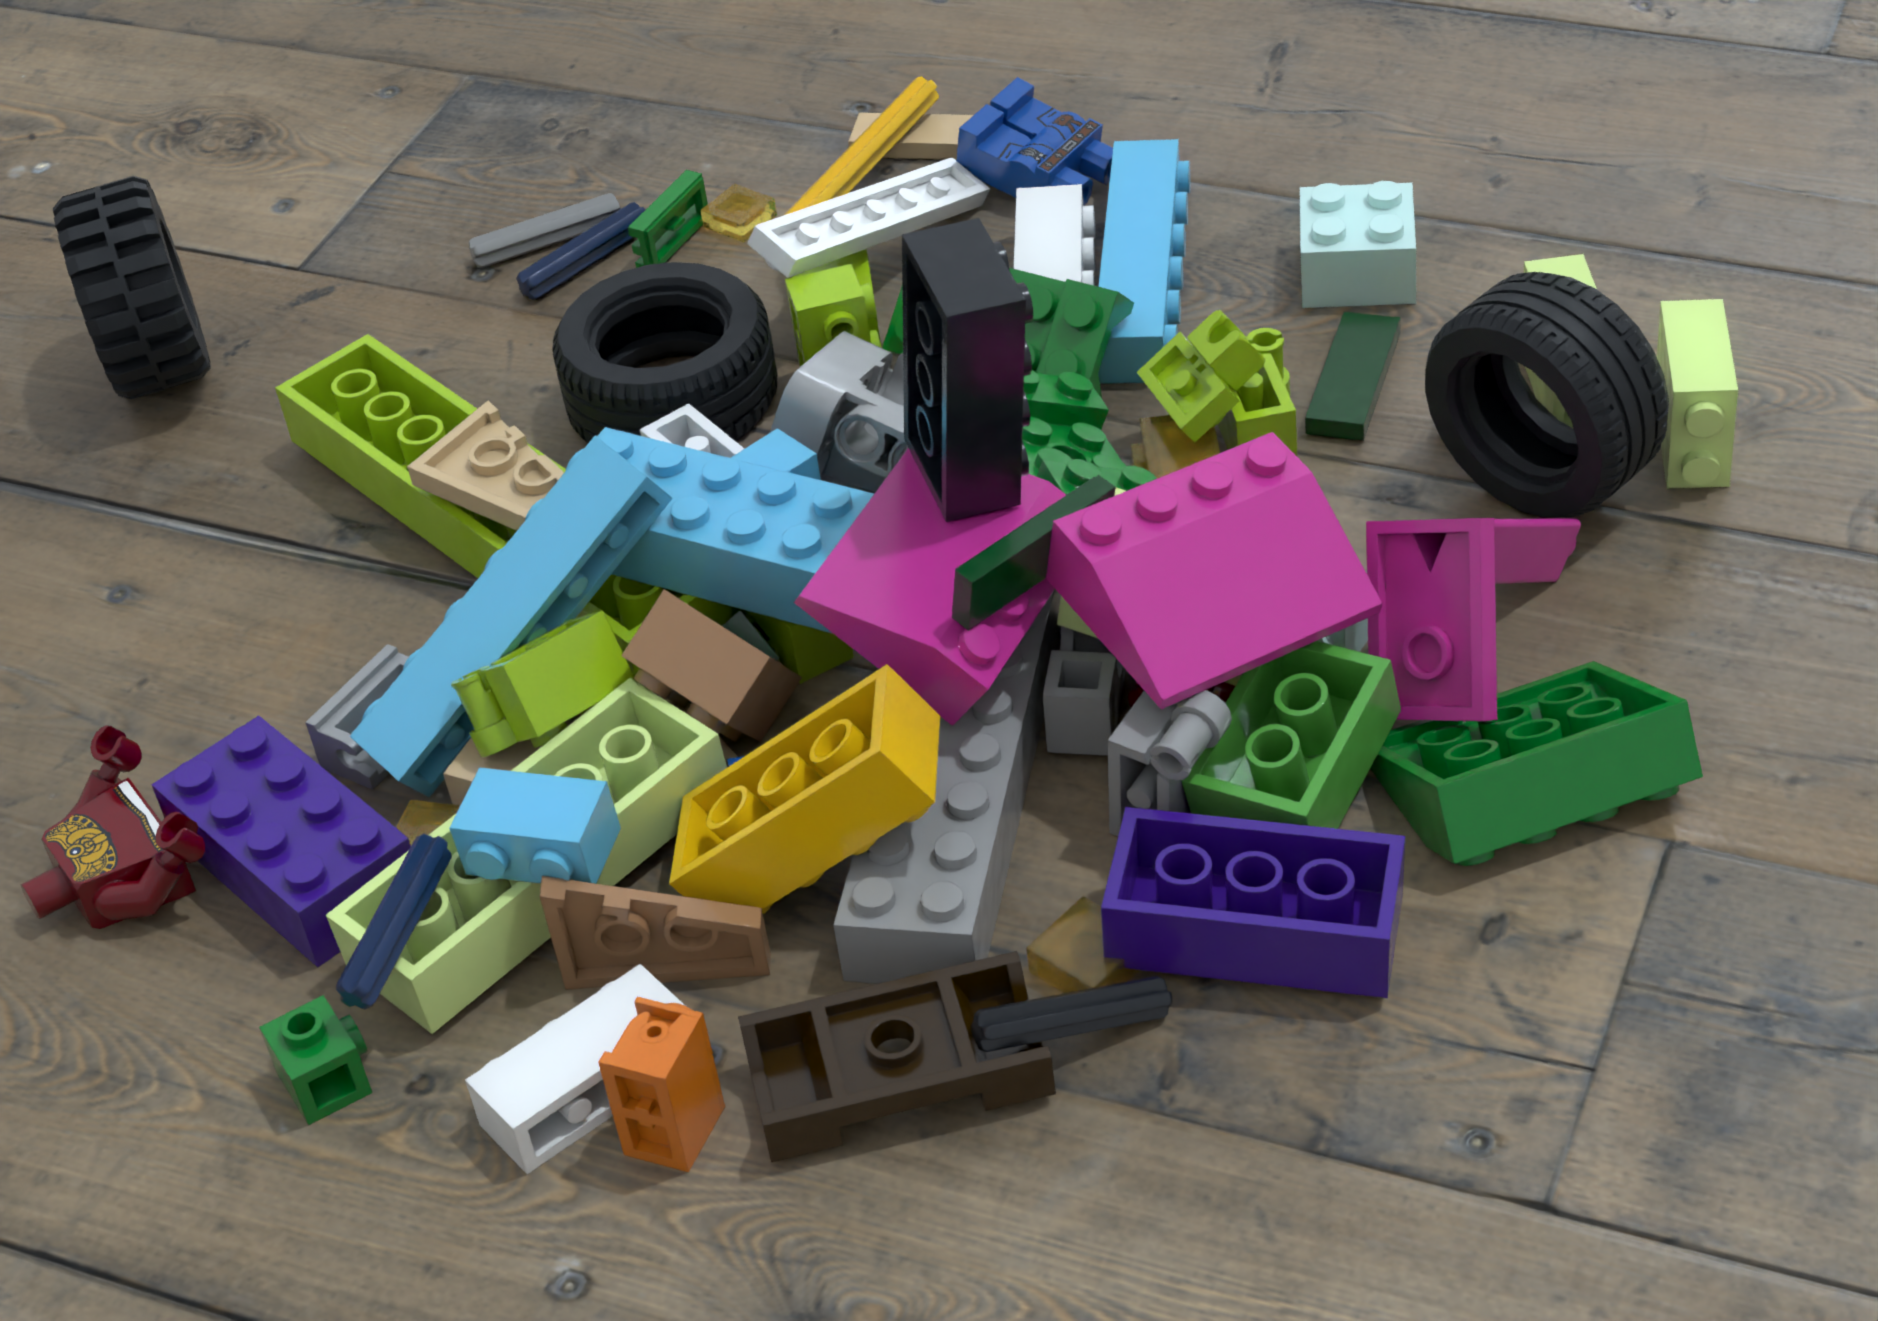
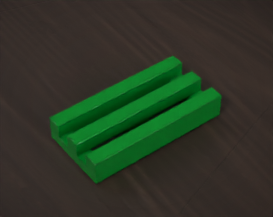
M685 170L628 227L629 236L638 238L631 245L633 254L641 256L635 262L636 268L650 264L665 263L710 218L702 173Z

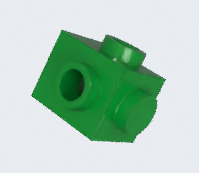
M324 995L259 1027L275 1070L308 1126L373 1093L360 1055L368 1052L361 1032L350 1014L338 1019Z

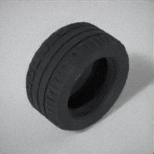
M670 262L650 264L620 272L600 281L582 293L569 306L553 336V358L566 413L573 429L587 443L595 435L598 436L605 427L641 436V428L687 404H690L734 441H737L751 431L764 416L776 393L778 374L767 311L763 306V302L738 277L719 268L699 263ZM695 356L694 358L665 367L637 368L640 365L667 357Z
M1528 272L1511 275L1495 284L1460 311L1435 335L1434 340H1432L1425 369V394L1431 418L1441 440L1455 461L1475 483L1497 500L1521 512L1540 517L1558 518L1580 516L1593 511L1638 474L1656 456L1661 448L1667 431L1669 407L1668 392L1662 368L1653 348L1637 324L1615 302L1594 287L1572 277L1552 273ZM1518 363L1531 369L1556 394L1570 417L1573 428L1559 421L1536 399L1522 376Z

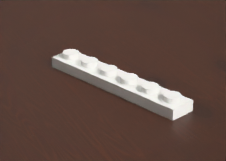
M951 157L758 224L754 227L747 244L765 258L768 266L789 278L902 236V234L910 233L983 205L990 188Z

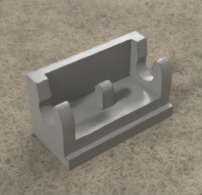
M387 644L305 722L319 765L325 770L372 790L389 772L360 747L350 735L361 723L366 709L375 700L383 696L403 671L404 664L409 656L399 653L396 647Z

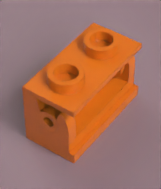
M637 996L634 1001L637 1016L629 1022L613 1051H604L598 1061L622 1151L625 1156L689 1173L725 1108L704 1014L679 1003L666 1004Z

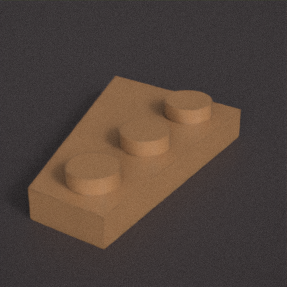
M542 876L540 900L565 990L603 987L639 964L661 983L770 975L771 952L762 909L759 907Z

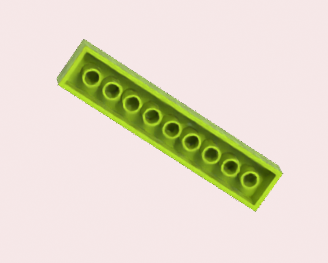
M367 334L275 387L292 442L475 577L479 578L490 557L496 551L502 549L516 533V530L412 485L407 466L470 416L477 408L371 335ZM528 444V446L531 449H533L538 455H545L533 446H531L530 444ZM553 461L565 473L566 469ZM611 574L576 618L603 610L622 652H624L663 590L668 591L721 626L732 618L733 614L731 606ZM627 660L629 667L633 675L635 676L639 670V667Z

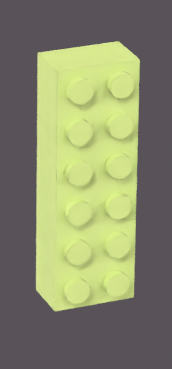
M629 678L511 771L607 781L621 830L597 884L614 886L677 834L683 796L726 769L727 765L718 733ZM455 815L429 834L433 838L440 836L448 842L447 849L451 852L452 858L380 992L382 996L431 1034L436 1032L551 938L540 900L541 883L507 879L490 880L465 874L449 829ZM408 851L326 914L346 965Z

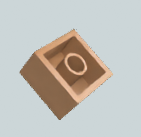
M666 590L662 591L621 655L639 667L638 672L633 678L634 680L684 709L689 701H691L692 703L685 713L734 742H737L742 733L761 742L802 679L801 676Z

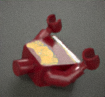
M108 725L101 727L91 741L90 749L92 756L103 763L100 770L91 771L75 806L63 820L47 829L41 840L53 868L21 884L22 891L38 919H42L74 902L91 928L102 929L126 919L150 917L162 905L196 891L185 862H196L205 853L204 839L196 834L198 831L197 822L179 812L170 813L161 822L129 777L122 781L118 778L120 772H130L140 764L142 752L136 742L126 738L124 732Z

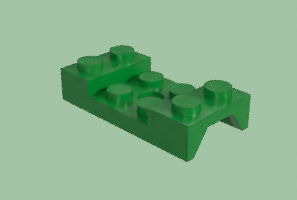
M1010 268V273L1016 283L1023 282L1027 286L1033 304V321L1025 324V340L1031 355L1032 370L1036 373L1057 376L1062 372L1080 374L1092 382L1093 387L1102 399L1098 373L1112 329L1131 314L1134 302L1118 291L1070 279L1061 281ZM902 287L882 346L883 349L891 352L896 357L903 353Z
M1033 370L1029 376H1024V393L1030 408V425L1023 427L1022 441L1029 461L1028 474L1051 482L1066 495L1098 475L1116 488L1125 491L1157 479L1153 473L1144 468L1126 466L1106 438L1105 433L1101 431L1109 409L1089 379L1073 372H1062L1057 376L1036 373Z

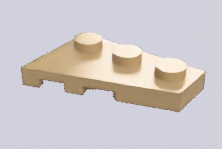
M489 400L407 466L413 486L516 531L525 522L530 508L537 501L543 499L564 474L546 455H538L527 444L526 436L515 425L509 428L501 420L499 410Z

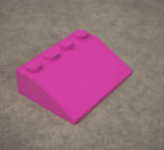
M1273 432L1053 521L1046 579L1160 709H1164L1381 612L1383 603L1316 478L1309 468Z
M908 448L793 603L878 669L888 664L941 718L953 726L989 690L1055 590L1045 578L968 631L952 618L955 569L1066 496V494L1051 482L1028 474L1021 477V505L946 522Z

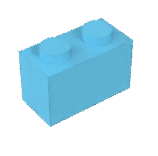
M479 768L449 829L466 875L479 876L490 880L507 879L541 883L542 876H548L567 881L575 880L597 884L621 827L607 781Z

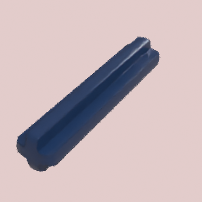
M635 202L629 203L522 270L516 277L520 292L531 300H537L634 239L635 237L629 236L628 227L646 209L640 207Z
M422 834L414 840L336 984V990L341 995L340 1001L345 1005L368 1009L376 1002L452 858L451 852L447 849L448 842L440 836L433 838Z

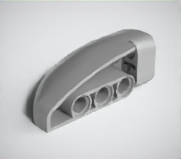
M846 331L840 333L792 375L783 391L770 433L778 428L817 453L822 481L875 493L908 449L904 440L903 353L898 356L892 370L890 369L893 357L891 352Z

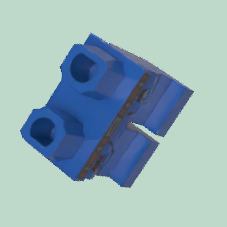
M1019 77L990 100V105L986 104L959 128L956 161L980 181L1015 198L1016 188L1082 184L1083 205H1086L1092 194L1093 180L1086 176L1105 185L1110 182L1113 148L1101 142L1103 124L1091 118L1085 121L1078 114L1070 111L1060 112L1033 97L1034 85Z

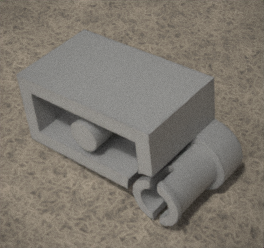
M1204 690L1164 709H1160L1149 695L1143 691L1108 739L1110 834L1119 835L1125 807L1191 813L1182 780L1189 776L1191 768L1203 751L1218 744L1232 721L1229 708L1217 695Z

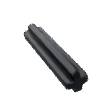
M1158 976L979 1009L974 1013L970 1030L971 1035L975 1038L978 1049L983 1052H991L1165 1018L1168 1015L1169 1006L1172 1004V994L1167 990L1163 978Z

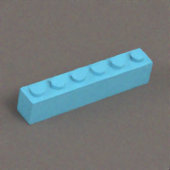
M1179 139L1114 141L1099 287L1118 291L1133 301L1134 306L1131 314L1112 329L1098 373L1100 384L1144 383L1137 374V371L1178 334L1177 324L1181 322L1180 290H1183L1182 257H1185L1186 254L1185 225H1188L1187 193H1190V161H1180Z
M595 435L584 449L578 451L570 459L565 473L547 495L530 508L525 522L507 544L490 557L484 572L463 598L457 600L449 607L444 616V621L423 647L410 655L404 664L403 671L383 696L375 700L366 709L361 723L352 732L350 737L395 779L430 797L445 779L443 773L470 740L471 736L469 733L474 729L451 683L459 678L463 680L462 676L488 665L491 667L490 663L566 621L575 619L673 498Z

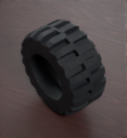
M130 176L62 196L53 207L54 222L59 235L60 247L89 335L92 338L98 358L115 393L120 397L135 399L203 378L211 369L207 345L179 256L149 181L137 176Z

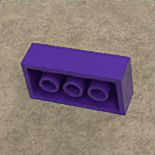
M260 716L237 728L231 734L151 784L164 818L170 813L179 812L197 822L198 831L196 834L202 836L205 842V853L198 862L317 968L341 952L326 914L411 848L407 836Z
M1125 807L1101 905L1104 966L1388 998L1403 898L1405 836Z

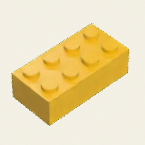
M886 664L683 796L669 885L684 897L759 907L762 909V913L765 914L774 902L799 887L805 888L814 884L826 870L850 855L864 853L879 837L904 822L909 823L919 819L935 803L940 715Z

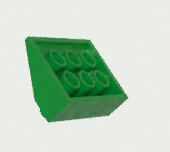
M1595 661L1498 693L1497 720H1419L1392 729L1370 768L1425 846L1451 863L1461 866L1484 863L1495 856L1494 850L1517 842L1533 844L1546 841L1557 834V828L1579 820L1583 822H1597L1611 818L1618 813L1619 806L1639 799L1652 801L1671 797L1679 792V785L1703 777L1687 700Z

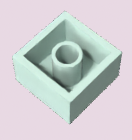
M1379 181L1366 185L1340 186L1333 183H1325L1316 187H1300L1302 308L1416 304V237L1412 183Z

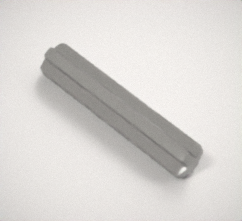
M607 193L471 238L469 241L470 253L477 267L484 268L575 238L621 208L616 197L612 193Z

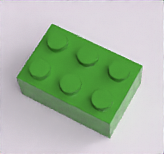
M1315 641L1243 673L1225 703L1231 712L1232 721L1230 727L1218 744L1203 751L1191 768L1189 776L1182 780L1191 814L1338 829L1401 711L1391 660Z

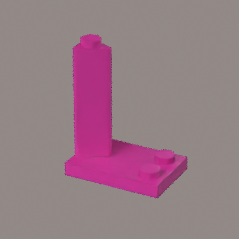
M1464 518L1366 521L1367 575L1383 603L1381 612L1368 618V654L1391 660L1401 711L1396 720H1497L1495 584L1556 582L1560 577L1567 558L1575 550L1576 536L1581 527V522L1578 519Z

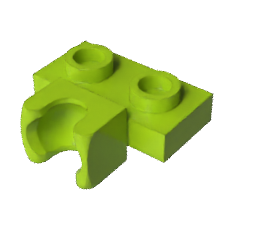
M1216 310L1194 329L1187 338L1179 332L1137 371V374L1179 428L1195 443L1210 428L1218 425L1226 413L1239 402V399L1228 386L1237 391L1264 366L1266 360L1249 343L1244 333L1221 310Z

